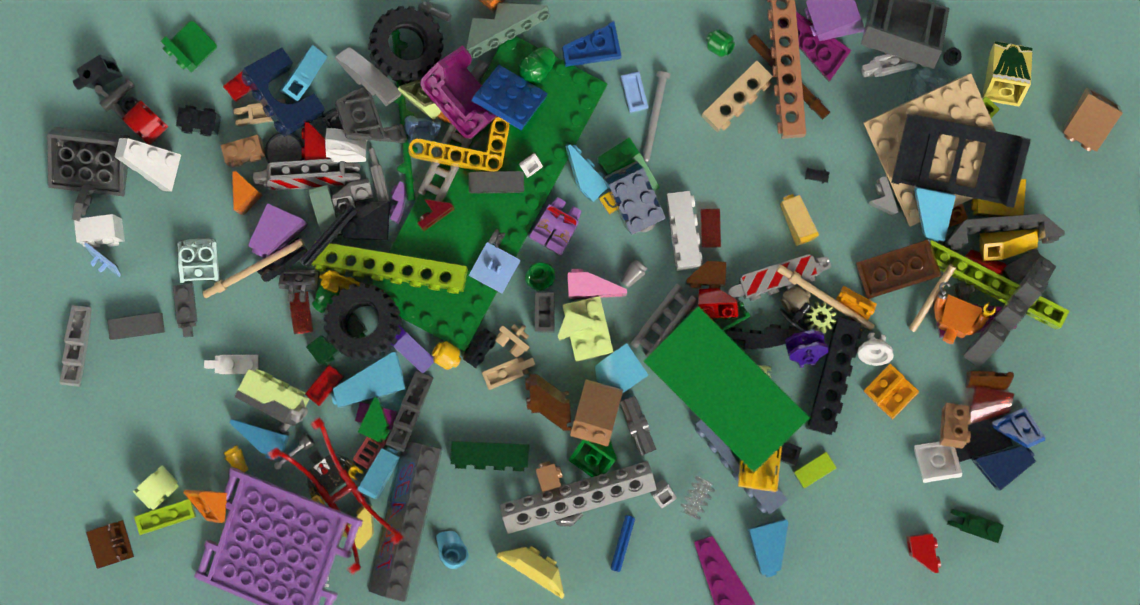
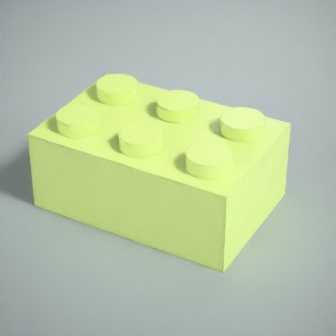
M600 296L562 305L564 315H566L568 310L590 318L595 323V325L570 336L576 362L613 353Z

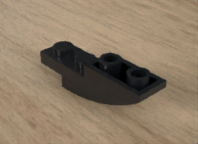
M770 324V327L764 329V334H761L760 330H750V333L742 332L741 328H731L730 331H726V334L732 340L744 341L743 349L755 350L785 345L787 338L795 333L804 331H800L795 326H789V329H781V325Z

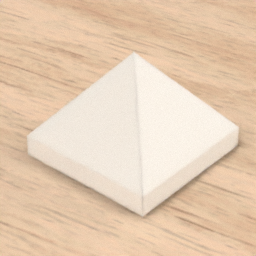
M535 153L519 164L527 178L543 167Z

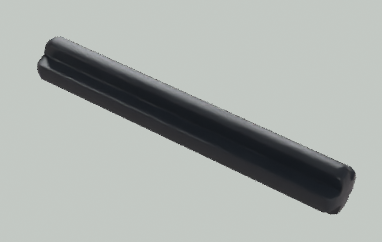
M348 205L300 259V262L305 267H309L352 219L357 210L352 205Z

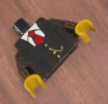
M316 450L308 456L315 465L308 471L317 479L321 486H324L329 495L345 483L339 475L340 472L330 454L323 458L320 452ZM336 454L342 468L347 471L351 478L358 480L355 477L356 473L363 474V471L350 458ZM307 477L308 492L311 500L325 505L317 491V487Z

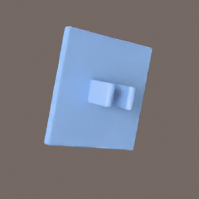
M487 242L469 276L503 294L521 260Z
M88 243L84 244L90 255L94 257L91 265L95 266L98 261L103 264L98 268L100 273L107 267L118 277L121 276L117 267Z

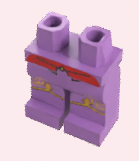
M557 197L552 205H548L529 238L544 247L547 244L546 247L562 256L579 224L578 220L582 211L572 206L568 214L562 212L566 202Z

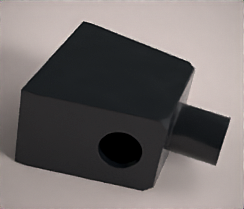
M98 55L77 69L79 77L73 80V84L77 90L84 87L94 89L97 85L102 87L122 77V74L115 59Z

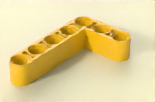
M500 117L493 120L490 125L485 152L423 139L413 140L408 147V152L411 157L480 172H497L503 164L509 123ZM501 122L504 125V130L498 131L495 128V123ZM492 141H498L501 144V148L495 150L492 147ZM419 144L422 147V152L415 153L412 146ZM438 148L441 151V156L434 157L431 150ZM450 153H459L460 160H452L450 157ZM470 156H476L479 159V163L477 165L471 164L469 161ZM490 159L495 160L497 168H490L488 161Z

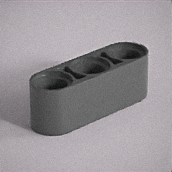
M524 172L469 173V193L524 192Z
M163 313L107 320L110 340L165 332Z

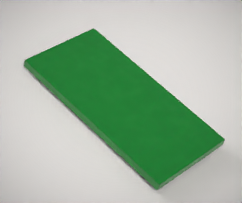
M699 306L643 361L753 472L810 419Z

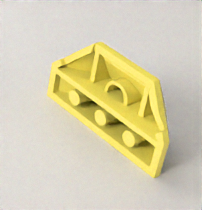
M525 546L498 553L496 557L561 599L564 597L560 572L555 560L548 556L546 559L539 555L540 551L533 546H530V548Z

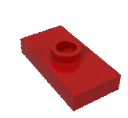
M328 365L306 391L305 395L318 406H321L344 376L331 365Z

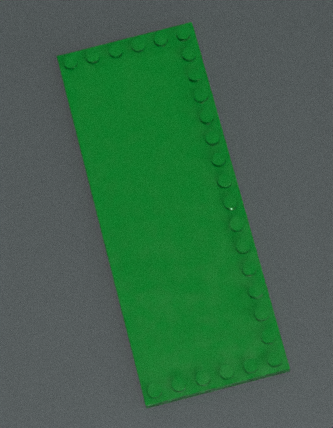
M517 36L500 44L480 84H484L498 65L521 77L518 73L520 62L538 47ZM556 56L555 63L545 79L538 84H533L548 93L546 99L522 130L509 123L503 164L497 171L523 172L519 164L535 153L543 167L528 178L524 173V192L469 193V173L480 171L459 167L443 199V202L451 203L455 209L423 231L418 225V222L421 221L419 218L427 212H433L424 199L435 201L437 195L426 191L425 195L420 194L388 252L467 266L468 272L464 292L459 291V294L447 292L448 289L440 288V291L428 289L429 286L413 287L407 282L395 284L391 283L390 279L384 278L383 281L373 280L371 284L377 286L380 290H384L394 300L400 310L399 316L402 319L443 341L453 344L464 352L468 349L498 292L469 276L473 266L497 228L500 233H506L498 248L517 257L569 159L565 146L567 144L571 146L577 144L608 86V83L575 66L565 67L564 61ZM501 122L495 123V128L498 131H503L504 125ZM491 123L473 137L468 149L486 151ZM453 139L449 143V145L458 147L462 145ZM492 141V147L495 150H499L501 144L498 141ZM472 155L469 157L471 164L477 165L479 163V159L476 156ZM490 159L488 161L489 167L497 168V162ZM439 164V167L447 171L451 168L450 165ZM435 173L430 184L441 188L445 178ZM386 265L384 271L387 273L392 272L394 265ZM405 268L403 275H411L413 268ZM429 270L424 271L422 278H430L432 272ZM443 274L441 276L442 282H448L451 279L450 274Z

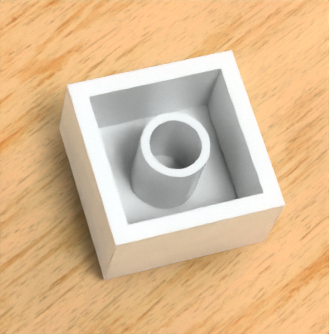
M113 214L81 218L80 221L74 220L76 242L82 244L83 247H85V243H88L96 249L100 248L102 244L117 246L119 242L125 241L122 219Z

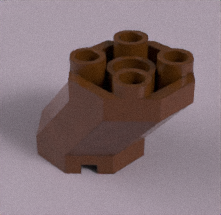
M529 374V378H525L526 390H530V398H527V409L531 410V413L542 414L563 431L571 430V426H567V423H571L570 399H566V396H569V391L561 392L538 374Z

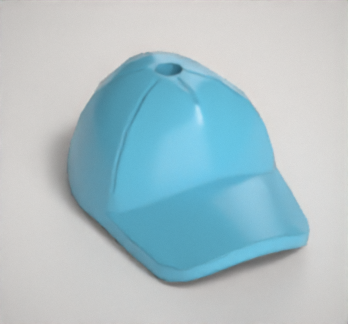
M445 531L437 534L436 541L442 563L450 569H458L467 562L469 554L455 531Z

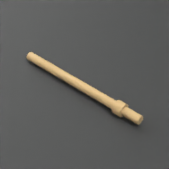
M299 239L233 276L214 283V286L202 292L203 296L208 298L217 292L221 293L227 290L228 286L304 246L303 240Z
M781 264L778 266L776 271L787 277L789 282L794 285L798 284L855 322L861 323L869 331L874 328L873 323L801 278V275L797 272H792Z

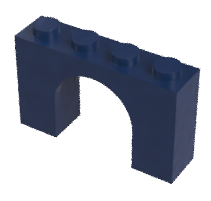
M281 47L244 67L242 81L251 88L257 102L260 101L265 114L274 121L276 130L285 137L305 126V123H310L321 117L325 108L315 93L294 104L281 103L271 95L269 83L290 71L293 63Z

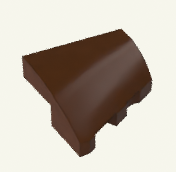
M970 371L967 372L966 388L1005 391L1014 378V372Z

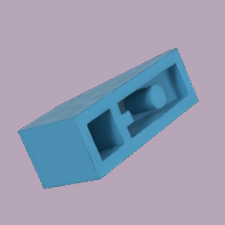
M230 420V424L261 453L266 454L265 458L271 459L268 453L276 447L285 452L289 435L237 420Z

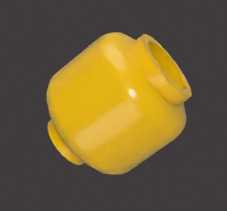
M447 341L439 342L431 354L434 363L446 370L452 367L456 368L461 361L459 348Z

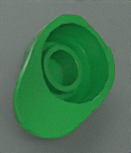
M544 46L537 48L522 59L518 66L519 75L531 84L540 83L545 79L555 63L554 52Z

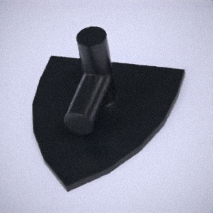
M805 302L793 317L782 308L779 309L780 313L792 325L804 332L811 331L799 322L810 309V304Z

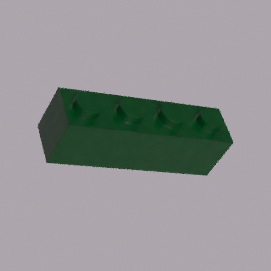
M452 441L451 464H455V468L466 469L467 465H474V469L486 470V466H494L493 470L505 471V467H513V471H524V468H529L530 445Z

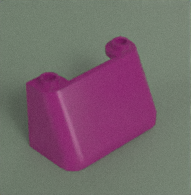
M462 45L432 67L421 79V87L460 134L465 138H472L498 116L472 101L473 96L482 85L467 69L472 63V58Z

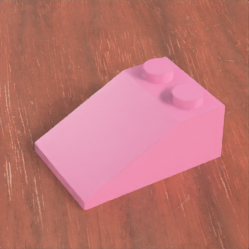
M571 269V273H568L569 299L598 296L600 298L624 297L627 295V289L589 272H583V269Z

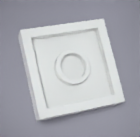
M940 442L914 445L923 483L962 477V470L955 447L939 445Z

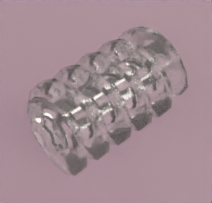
M695 476L694 478L698 483H691L694 490L689 489L687 491L691 497L685 496L684 499L687 501V504L681 503L680 506L684 509L682 512L697 520H701L698 512H705L701 506H708L705 499H711L712 497L708 492H715V489L712 487L713 483Z

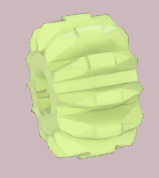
M815 302V308L811 306L809 309L811 312H806L805 316H808L809 319H805L804 323H811L808 326L809 330L815 327L814 330L819 331L821 329V332L825 334L826 328L828 330L833 329L830 323L835 324L837 321L831 319V317L837 314L836 312L830 314L829 311L833 307L829 306L826 309V302H823L821 307L819 302ZM817 313H820L821 316L824 315L823 323L820 320H816Z

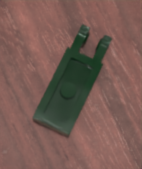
M951 509L950 513L958 517L961 516L964 519L962 525L952 520H948L947 525L974 536L999 543L1004 527L1003 524L968 512L964 513Z

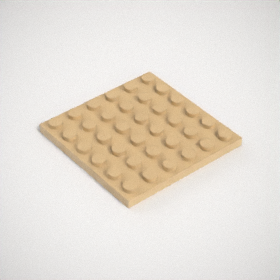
M971 73L863 122L910 227L920 223L914 192L915 186L891 183L907 114L910 113L996 131ZM939 134L929 179L949 183L959 143L958 137ZM966 139L955 184L972 188L976 187L986 143ZM954 194L956 197L953 207L973 198Z

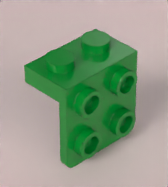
M194 21L186 24L171 40L166 36L161 40V43L164 45L162 49L170 57L174 55L178 59L175 62L183 70L187 68L191 73L217 49V44Z

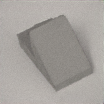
M887 176L879 178L876 181L875 189L882 198L872 200L868 204L891 216L896 215L898 209Z

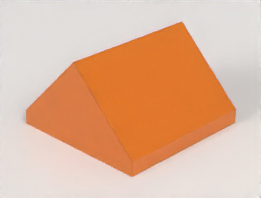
M235 171L232 172L233 208L240 215H245L263 195Z
M185 490L183 492L206 521L217 523L225 521L227 493L207 490Z

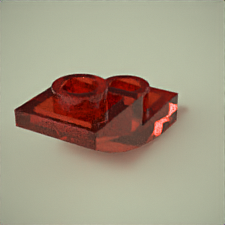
M307 291L305 302H300V292H297L293 302H290L294 334L313 332L309 293Z

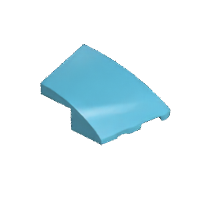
M625 344L595 365L597 383L622 389L623 393L649 376L628 344Z

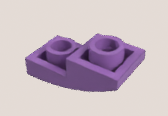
M401 181L398 185L395 184L391 191V195H393L392 200L397 202V205L392 206L389 215H391L390 219L399 224L402 218L406 200L405 185Z

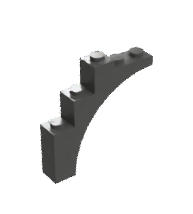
M1042 255L1036 259L1018 288L988 326L970 344L963 357L979 368L1004 343L1010 331L1024 318L1029 307L1043 294L1049 284L1048 280L1056 268L1050 260Z

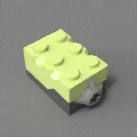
M257 368L255 371L248 369L234 396L271 417L292 426H296L297 423L303 420L306 415L305 407L309 401V398L304 396V391L294 388L288 383Z

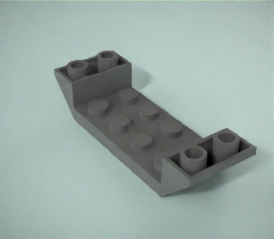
M1044 214L969 219L958 224L941 245L952 251H958L963 248V245L968 243V235L976 234L980 230H983L984 233H992L1000 229L1003 232L1014 231V229L1019 227L1022 230L1038 229V241H1042V244L1054 243V241H1059V238L1065 235V231Z

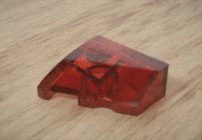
M975 387L972 406L969 408V413L972 414L970 424L1009 413L1015 393Z

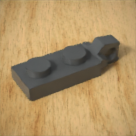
M192 283L173 286L178 328H182L183 337H194L193 327L198 322L194 285Z

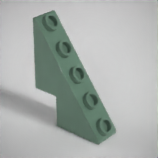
M498 3L495 19L472 18L466 50L470 53L472 59L480 57L483 53L498 47L507 40L513 39L516 35L550 18L548 6Z

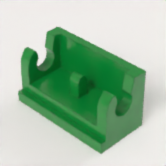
M737 302L738 317L711 319L723 331L751 317L750 313L746 311L743 302Z

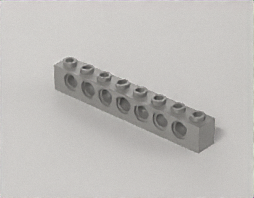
M646 461L509 501L499 506L507 533L510 534L656 491L657 489L649 462Z

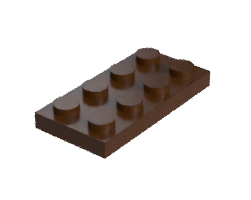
M930 239L856 263L867 299L942 276Z

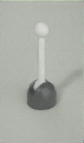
M304 433L298 440L299 446L288 455L292 457L300 449L308 450L315 445V442L307 433ZM283 458L280 462H276L274 468L280 469L287 460Z

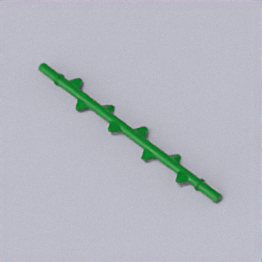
M396 29L391 33L393 53L402 59L401 51L408 47V43L400 40L399 35L401 33L399 29ZM401 79L396 81L397 88L399 86L408 84L403 83ZM401 94L393 102L399 106L400 124L403 125L405 131V118L407 116L415 117V114L406 109V99ZM407 139L406 143H402L404 163L397 167V171L405 174L404 182L406 183L407 201H415L412 163L408 152L410 144ZM412 146L415 153L418 152V148Z

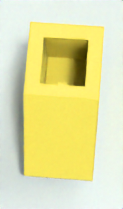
M363 505L356 512L357 518L363 520L354 540L358 549H361L374 535L373 516ZM344 531V532H343V536H345V537L347 538V534H346V532Z

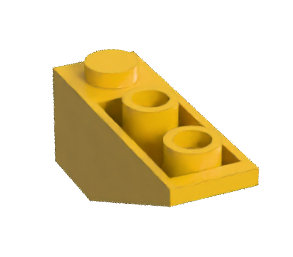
M1038 229L980 233L979 251L983 261L1003 260L1038 248Z

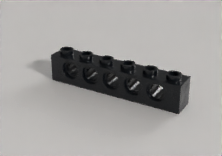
M840 317L836 318L837 322L833 328L828 353L826 354L807 425L808 430L826 435H832V432H836L838 421H835L837 413H841L843 403L840 402L841 397L847 392L848 384H845L847 376H851L853 366L850 365L851 360L856 357L858 347H855L857 339L860 340L863 329L860 328L861 323ZM842 335L849 336L850 343L848 345H844L841 342ZM838 353H842L845 356L843 364L838 363L836 360ZM834 371L840 374L838 382H834L831 379V374ZM828 390H832L835 393L833 401H829L826 398ZM825 408L830 411V417L827 420L821 416V411Z

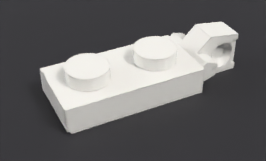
M886 54L874 57V60L870 61L869 64L862 65V74L864 77L873 75L881 77L914 69L917 63Z
M259 355L215 356V360H204V368L215 369V373L246 374L248 369L253 371L256 368L259 369Z

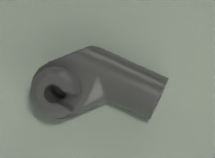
M578 513L554 521L558 526L571 527L583 514Z

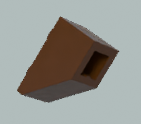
M706 261L687 278L686 284L690 285V288H701L702 285L709 286V288L721 289V286L724 287L726 282L727 262Z

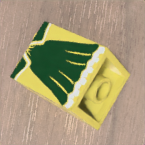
M995 41L989 54L982 99L986 96L992 102L1020 107L1031 85L1033 48Z

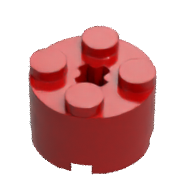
M141 100L122 118L148 145H151L168 128Z

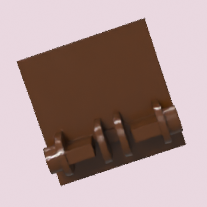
M123 520L86 532L97 569L134 557Z

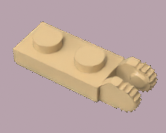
M285 99L277 100L281 103L286 104ZM261 103L233 109L236 115L245 113L249 115V118L236 120V126L273 121L271 117L265 114Z

